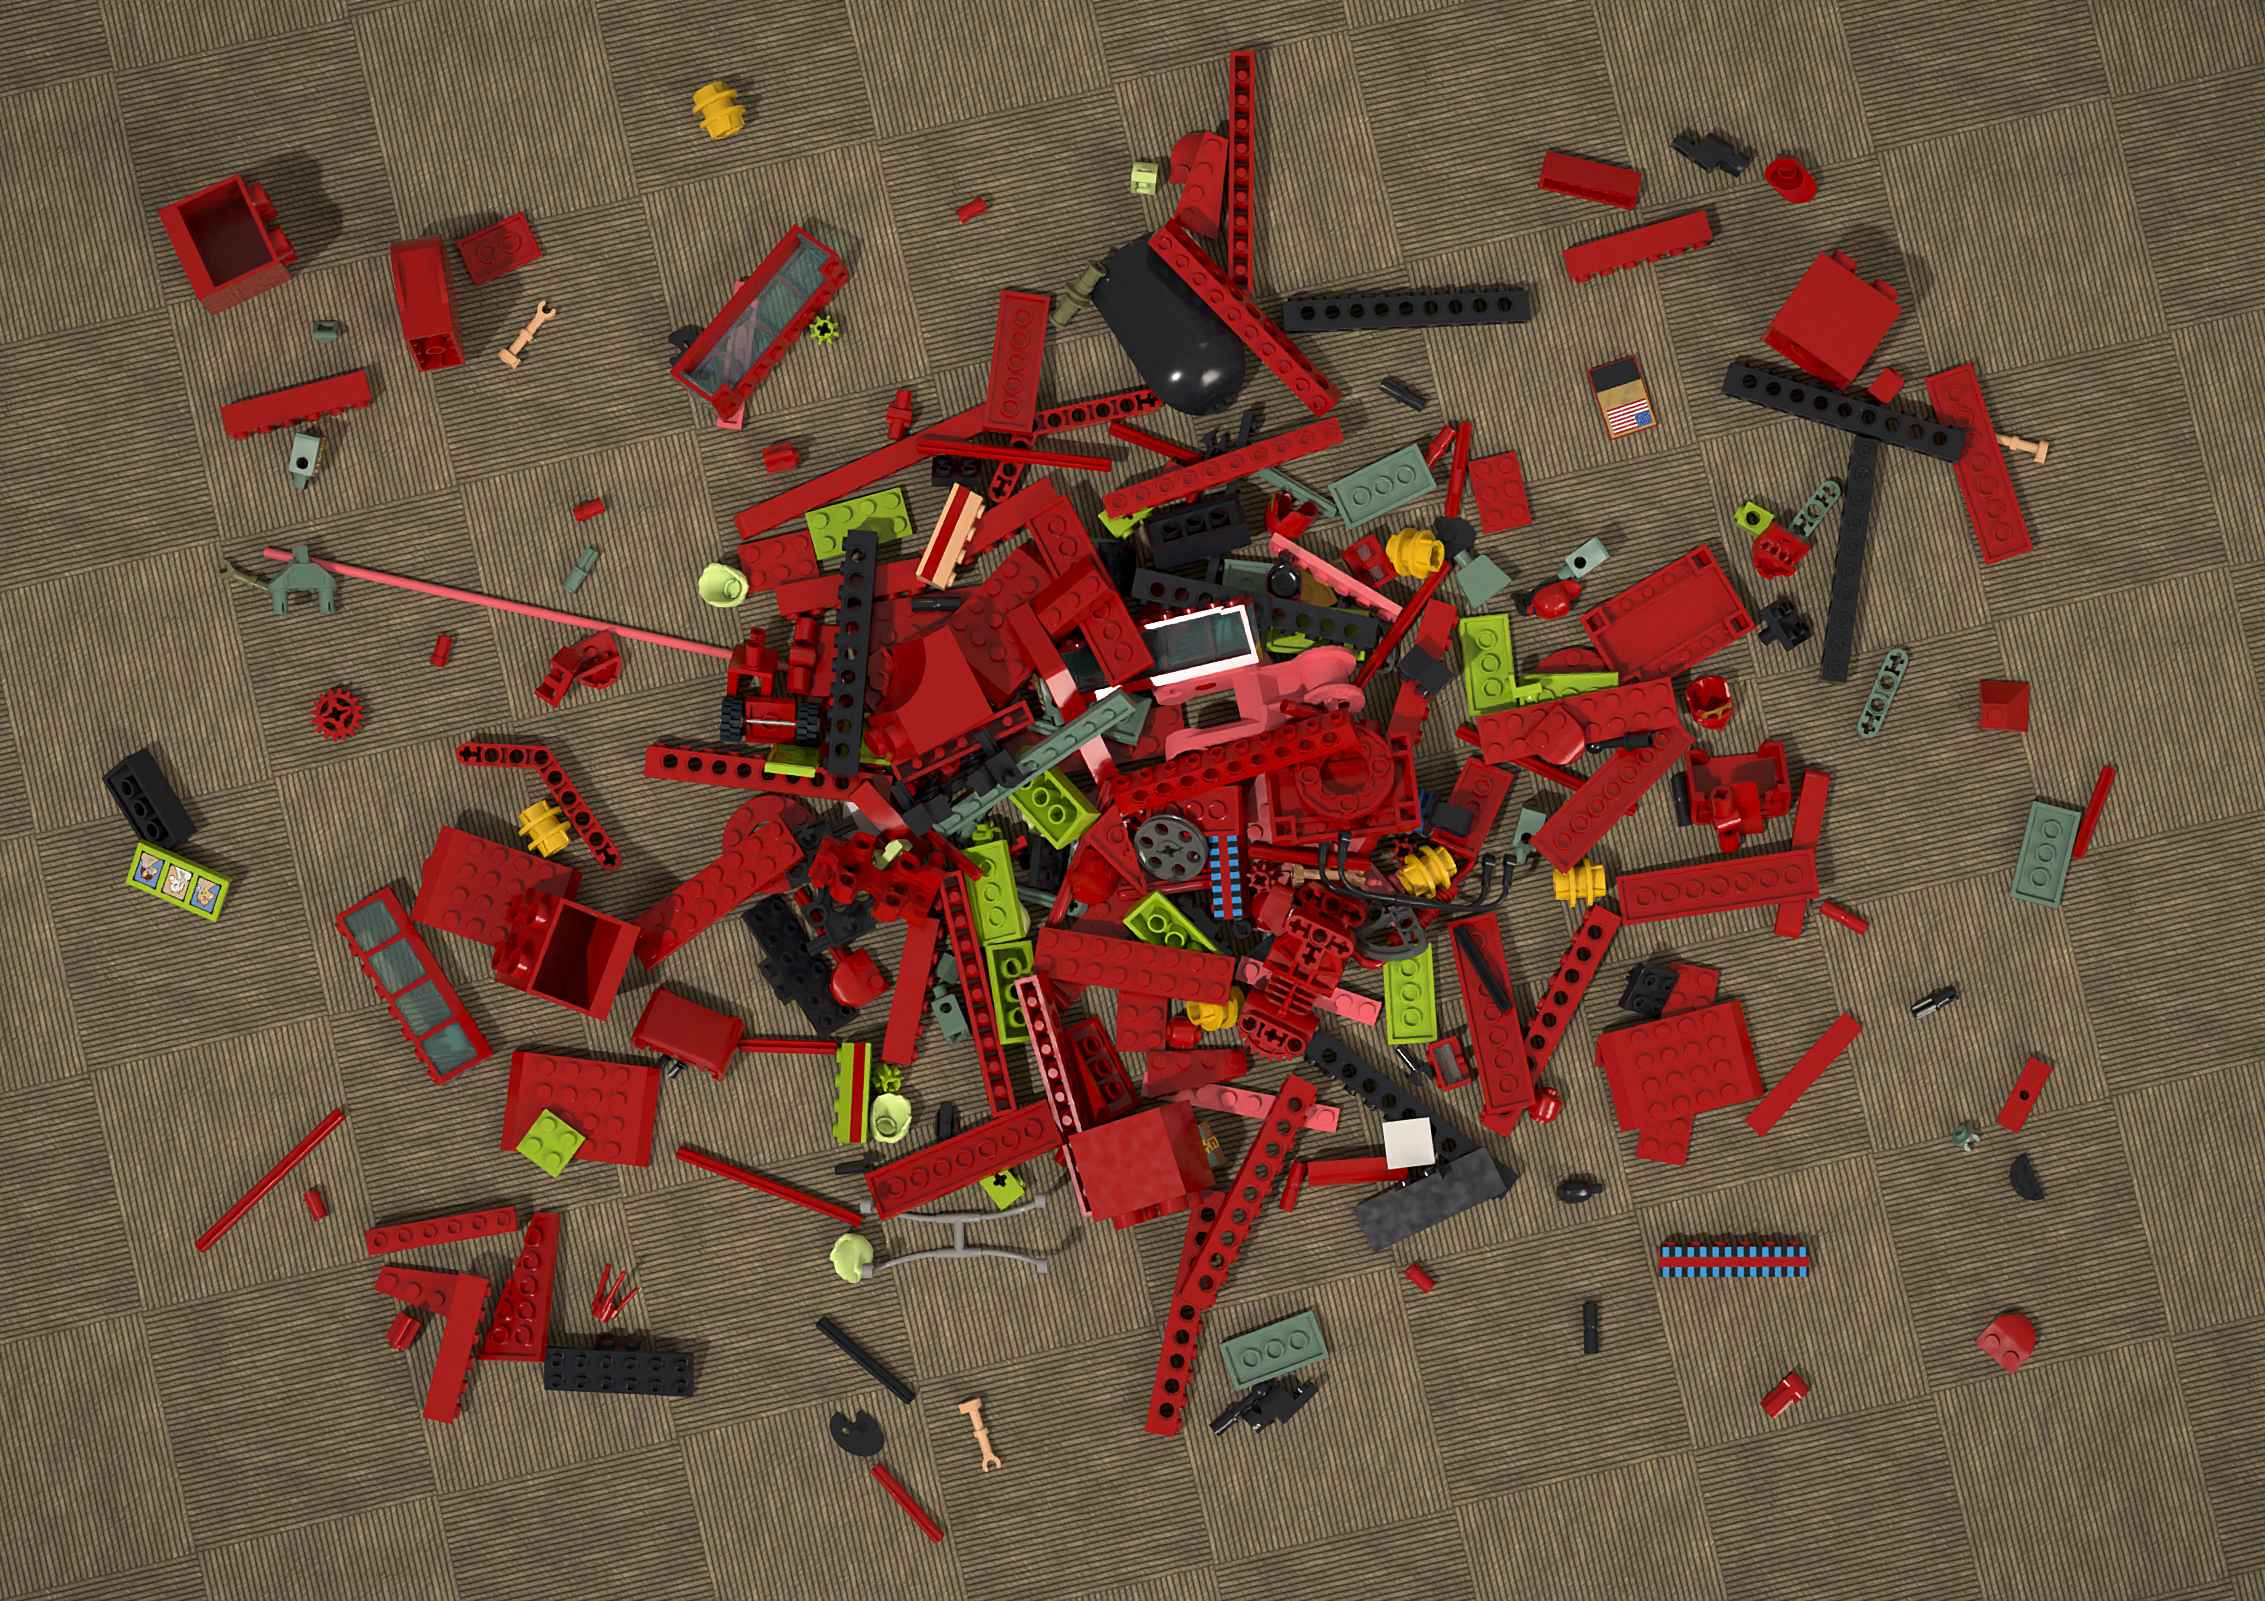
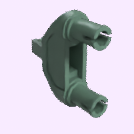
M307 546L293 547V559H289V565L284 567L268 583V591L272 594L273 615L289 614L287 593L289 591H316L319 593V614H335L334 592L337 589L336 580L317 563H313L312 559L308 558Z

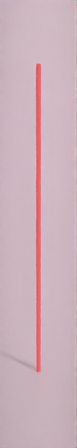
M265 548L264 557L285 562L293 559L290 552ZM308 557L312 559L313 563H317L326 571L592 630L603 631L608 629L610 634L731 660L733 650ZM778 661L777 671L788 673V663ZM991 708L993 714L1000 711L999 709Z

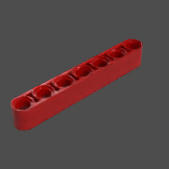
M1805 768L1789 851L1813 848L1815 858L1830 772ZM1807 900L1778 904L1774 935L1799 939Z

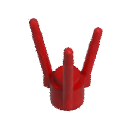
M607 1264L596 1297L591 1304L594 1307L591 1314L608 1323L610 1318L615 1319L618 1312L638 1292V1288H634L614 1308L615 1303L611 1300L626 1275V1271H622L607 1298L602 1297L601 1299L611 1267L610 1264Z

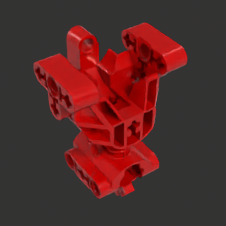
M1321 879L1304 880L1298 893L1300 901L1305 904L1303 907L1292 903L1295 889L1275 880L1259 914L1261 919L1276 935L1262 966L1272 971L1273 974L1266 989L1253 984L1236 1025V1028L1241 1031L1238 1037H1246L1243 1046L1252 1045L1250 1053L1259 1051V1059H1262L1264 1055H1268L1269 1062L1272 1061L1273 1057H1277L1278 1062L1281 1063L1283 1056H1286L1288 1061H1291L1293 1056L1300 1057L1305 1051L1307 1043L1310 1042L1321 1018L1320 1015L1310 1010L1318 993L1328 998L1332 997L1349 956L1356 945V936L1350 930V926L1357 927L1362 925L1368 914L1369 908L1366 901L1334 892ZM1310 888L1314 889L1312 894L1308 893ZM1324 893L1323 899H1319L1321 894ZM1328 899H1337L1339 901V905H1331L1328 902ZM1345 904H1347V907H1346V909H1345V911H1344V910H1343V907H1344ZM1355 909L1359 911L1357 915L1353 914ZM1325 914L1329 915L1328 920L1323 919Z

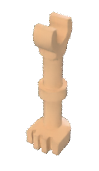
M545 301L539 303L538 312L534 319L525 329L522 328L518 333L519 337L508 350L502 348L497 354L500 359L513 369H516L521 362L516 354L526 342H530L534 338L532 335L542 323L553 319L556 315L554 308L548 314L542 312L546 306Z
M1995 433L1998 444L2008 446L2010 450L2014 451L2020 449L2036 453L2034 462L2044 463L2049 445L2048 441L2041 440L2036 444L2020 440L2019 436L2013 435V437Z
M1297 863L1292 865V888H1300L1304 883V879H1321L1318 869H1304L1302 864ZM1325 867V874L1329 881L1340 880L1338 870H1330V868ZM1344 871L1349 883L1357 887L1364 886L1365 878L1356 876H1361L1364 872Z
M980 1397L958 1404L961 1414L968 1412L970 1414L975 1429L973 1434L975 1438H978L984 1457L982 1461L983 1470L985 1472L988 1471L987 1462L989 1460H994L997 1468L1001 1467L1000 1459L993 1454L987 1437L988 1429L984 1427L978 1410L982 1406Z

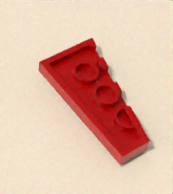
M1205 130L1173 220L1180 227L1217 240L1228 138Z
M1245 1049L1146 1052L1149 1102L1157 1100V1098L1162 1096L1176 1095L1181 1091L1202 1088L1203 1085L1217 1084L1243 1077L1247 1074Z
M382 1266L374 1290L448 1318L458 1275Z

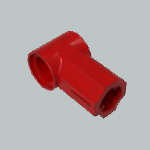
M1793 1370L1759 1404L1772 1419H1775L1789 1405L1796 1403L1804 1397L1811 1388Z

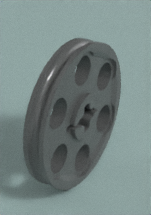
M1159 814L1148 818L1141 824L1134 839V850L1139 862L1151 874L1164 880L1178 882L1195 877L1202 870L1208 857V845L1202 832L1192 822L1177 815ZM1156 824H1164L1167 826L1168 831L1159 830ZM1187 831L1191 834L1192 838L1186 839L1182 837L1180 832ZM1142 837L1151 838L1153 844L1144 843ZM1189 852H1197L1200 855V859L1192 858ZM1150 857L1159 858L1162 864H1154ZM1174 865H1182L1185 868V871H1177L1174 868Z

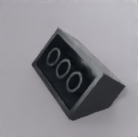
M1237 492L1142 519L1157 571L1170 569L1178 565L1252 545L1247 521Z
M148 748L126 756L102 777V780L139 841L143 839L172 851L198 832Z

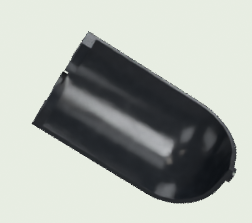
M1153 231L1143 236L1144 241L1134 246L1128 243L1115 251L1116 257L1104 265L1100 262L1107 270V273L1104 277H1100L1094 289L1089 293L1091 300L1146 384L1159 399L1173 409L1188 415L1220 414L1228 409V403L1239 392L1245 377L1246 358L1241 338L1147 243L1155 232Z

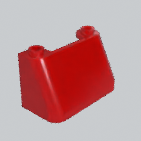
M1767 740L1758 747L1757 753L1709 758L1708 752L1701 748H1692L1684 751L1691 822L1693 824L1710 825V814L1713 813L1710 798L1711 791L1718 786L1737 781H1755L1762 819L1782 817L1789 812L1791 787L1783 741Z
M661 986L660 989H654L633 1031L631 1046L640 1050L649 1046V1051L654 1052L656 1050L700 1068V1071L703 1073L708 1069L707 1072L712 1074V1079L723 1083L739 1046L740 1039L746 1029V1026L742 1023L743 1019L732 1014L725 1016L673 995L674 991Z

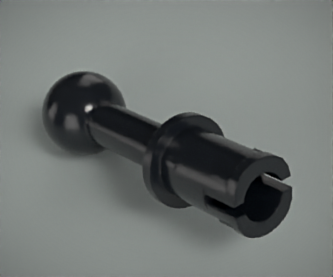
M1626 732L1624 737L1586 744V750L1590 754H1599L1603 749L1625 747L1626 751L1631 752L1633 749L1652 748L1654 738L1650 732L1639 734Z
M1265 1381L1259 1382L1252 1386L1251 1393L1229 1411L1226 1407V1411L1209 1424L1218 1437L1235 1423L1238 1424L1239 1422L1236 1418L1257 1400L1264 1397L1271 1389L1270 1385Z

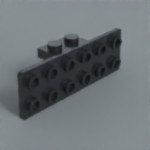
M780 893L769 897L741 915L743 921L767 956L758 964L762 976L768 980L775 996L784 1006L796 1000L821 1039L859 1017L854 1007L849 1005L843 1006L833 997L829 988L831 971L820 954L813 957L810 956L805 945L810 942V939Z
M1483 1146L1436 1169L1434 1167L1427 1168L1420 1172L1421 1176L1413 1180L1411 1177L1406 1178L1398 1183V1187L1355 1206L1353 1212L1373 1252L1382 1250L1505 1192L1507 1187L1488 1148Z
M610 1333L597 1334L594 1348L546 1347L544 1389L692 1397L694 1394V1353L646 1350L647 1337L624 1336Z

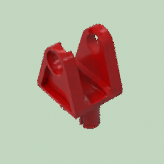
M752 628L750 640L747 641L746 645H735L728 666L726 697L737 698L741 675L747 674L762 678L761 697L773 698L780 651L765 649L766 631L763 628Z

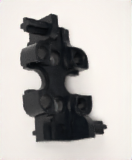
M986 726L978 729L973 734L984 751L974 753L960 762L961 765L958 766V773L948 780L942 781L941 779L936 780L934 778L923 785L913 796L902 780L893 783L889 787L899 803L896 807L905 825L910 827L916 838L929 831L933 822L939 824L954 815L948 800L959 789L972 785L981 798L992 791L998 784L1001 787L1013 789L1025 780L1002 740L996 742Z
M853 815L831 825L826 817H823L792 832L807 854V857L785 872L791 889L799 887L804 883H810L812 877L808 876V872L825 835L840 841L849 840L839 836L858 828ZM795 867H803L804 873L801 877H792L791 873ZM825 884L824 888L818 887L816 900L800 908L811 928L819 931L825 929L827 933L805 944L811 957L832 947L838 953L845 949L844 945L877 930L868 910L876 902L872 894L869 895L867 900L859 901L857 900V892L851 905L847 903L846 909L838 912L833 908L835 899L830 895V885ZM816 911L824 912V918L820 922L812 921V915Z

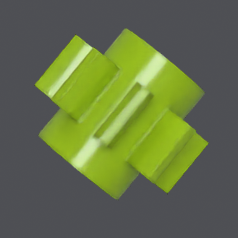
M817 316V324L809 325L812 330H815V333L811 334L810 338H818L819 346L823 342H828L831 346V339L839 337V334L833 330L839 325L838 323L831 324L830 316H827L826 320H821ZM824 326H828L830 334L825 333L824 336H821V333L818 329H823Z
M993 821L977 824V829L972 834L975 846L1003 840V833L1000 827H994Z
M884 1063L874 1070V1077L871 1078V1081L879 1094L883 1091L894 1093L900 1088V1081L904 1078L895 1064L889 1067Z

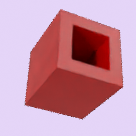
M1885 368L1865 394L1877 404L1888 405L1905 384L1901 380L1903 376L1893 368L1890 370Z

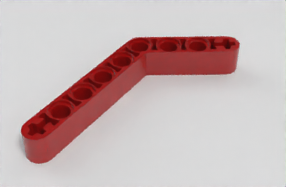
M1151 389L1036 412L1034 413L1033 421L1037 423V429L1032 432L1031 436L1014 434L1008 447L1014 448L1017 443H1024L1027 449L1033 450L1040 437L1154 414L1160 410L1162 400ZM1148 396H1152L1153 400H1158L1155 402L1154 407H1150L1149 403L1141 404L1142 410H1138L1136 398H1140V403L1146 402ZM1123 401H1130L1133 403L1134 408L1130 412H1123L1120 404ZM1099 406H1106L1109 408L1110 413L1106 417H1099L1096 414V409ZM1075 411H1082L1085 413L1086 418L1082 422H1075L1072 419V414ZM1051 416H1058L1061 418L1062 423L1058 427H1051L1048 424V419ZM1001 460L988 489L989 499L993 504L999 505L1011 497L1026 463ZM1013 465L1016 467L1017 472L1014 476L1007 477L1003 474L1004 467ZM998 478H1001V480L1006 482L1003 488L1005 496H1000L997 499L993 491L1000 489L1002 482Z
M1027 601L1006 611L1004 614L1011 628L1042 677L1065 725H1067L1088 709L1065 663ZM1100 735L1077 749L1099 790L1105 779L1111 780L1120 776Z
M463 743L459 745L456 750V758L467 767L536 770L599 864L609 872H615L622 867V855L554 754L544 746ZM467 749H470L472 753L480 754L482 762H479L480 758L472 756L467 761L462 756V753H466ZM493 749L499 752L497 761L488 762L486 758L487 753ZM522 751L524 754L522 762L513 763L511 761L513 752ZM540 752L548 754V761L543 765H539L536 762V756ZM554 772H559L562 775V781L558 785H552L549 781L550 775ZM572 792L576 795V801L573 805L564 804L563 798L566 793ZM581 813H588L590 816V821L585 826H580L577 823V817ZM596 833H600L604 837V841L600 846H593L591 844V837ZM606 849L611 856H617L614 860L616 864L614 866L606 865L605 862L608 859L605 854L601 852L598 855L597 852Z

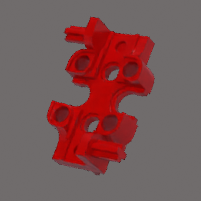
M857 832L850 840L840 841L825 835L808 872V876L812 877L810 883L814 884L813 887L815 889H818V887L824 888L825 884L830 885V895L835 900L850 905L857 892H869L876 901L871 912L874 918L889 923L901 917L907 920L906 923L909 925L914 923L920 927L922 926L946 871L941 870L946 860V857L942 856V852H932L928 864L921 867V862L916 855L903 850L900 858L896 857L890 869L880 870L871 861L875 852V847H873L876 839L875 836L865 832ZM850 866L854 868L857 873H851L850 871L845 870L844 867ZM897 887L902 891V894L893 892L890 888Z

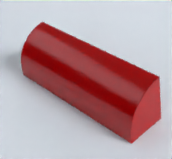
M1546 151L1537 188L1633 211L1642 173Z
M1387 1157L1307 1162L1308 1187L1402 1181L1408 1178V1167L1388 1169Z

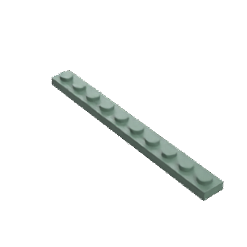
M1118 689L1013 760L1025 778L1015 788H1004L998 784L992 791L981 798L975 789L972 788L949 804L954 812L953 816L939 824L933 822L932 827L944 838H947L1134 712L1136 704L1121 689Z

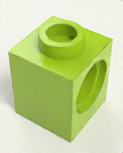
M1748 501L1745 507L1740 504L1734 515L1737 521L1734 526L1757 538L1769 526L1774 515ZM1748 513H1753L1758 517L1757 525L1747 523L1746 515Z

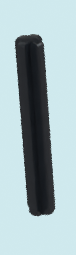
M1463 925L1453 930V934L1501 1013L1509 1011L1512 1008L1511 1002L1467 929Z

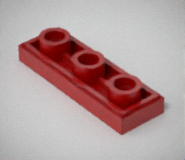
M2030 1056L1995 1123L2018 1134L2052 1068ZM2021 1091L2027 1093L2025 1100H2022L2019 1096Z

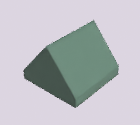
M944 952L932 974L952 985H955L959 977L954 957Z

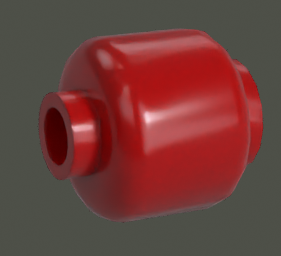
M1174 1016L1172 1021L1167 1022L1166 1041H1169L1170 1046L1173 1048L1192 1049L1195 1046V1042L1201 1041L1202 1027H1197V1025L1193 1024L1189 1017Z
M1545 1086L1544 1089H1535L1537 1105L1527 1108L1530 1113L1529 1117L1542 1124L1555 1121L1563 1105V1100L1558 1096L1559 1091L1550 1086Z

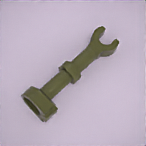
M221 560V563L226 565L228 569L223 574L216 571L217 577L221 579L232 578L248 585L247 587L251 590L257 589L272 596L268 591V583L261 581L260 577L256 575L250 576L234 569L229 561Z

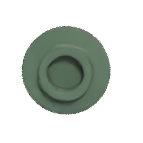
M1969 1124L1960 1125L1953 1132L1952 1142L1968 1152L1971 1149L1967 1143L1971 1139L1977 1142L1980 1141L1979 1137L1974 1134V1128Z

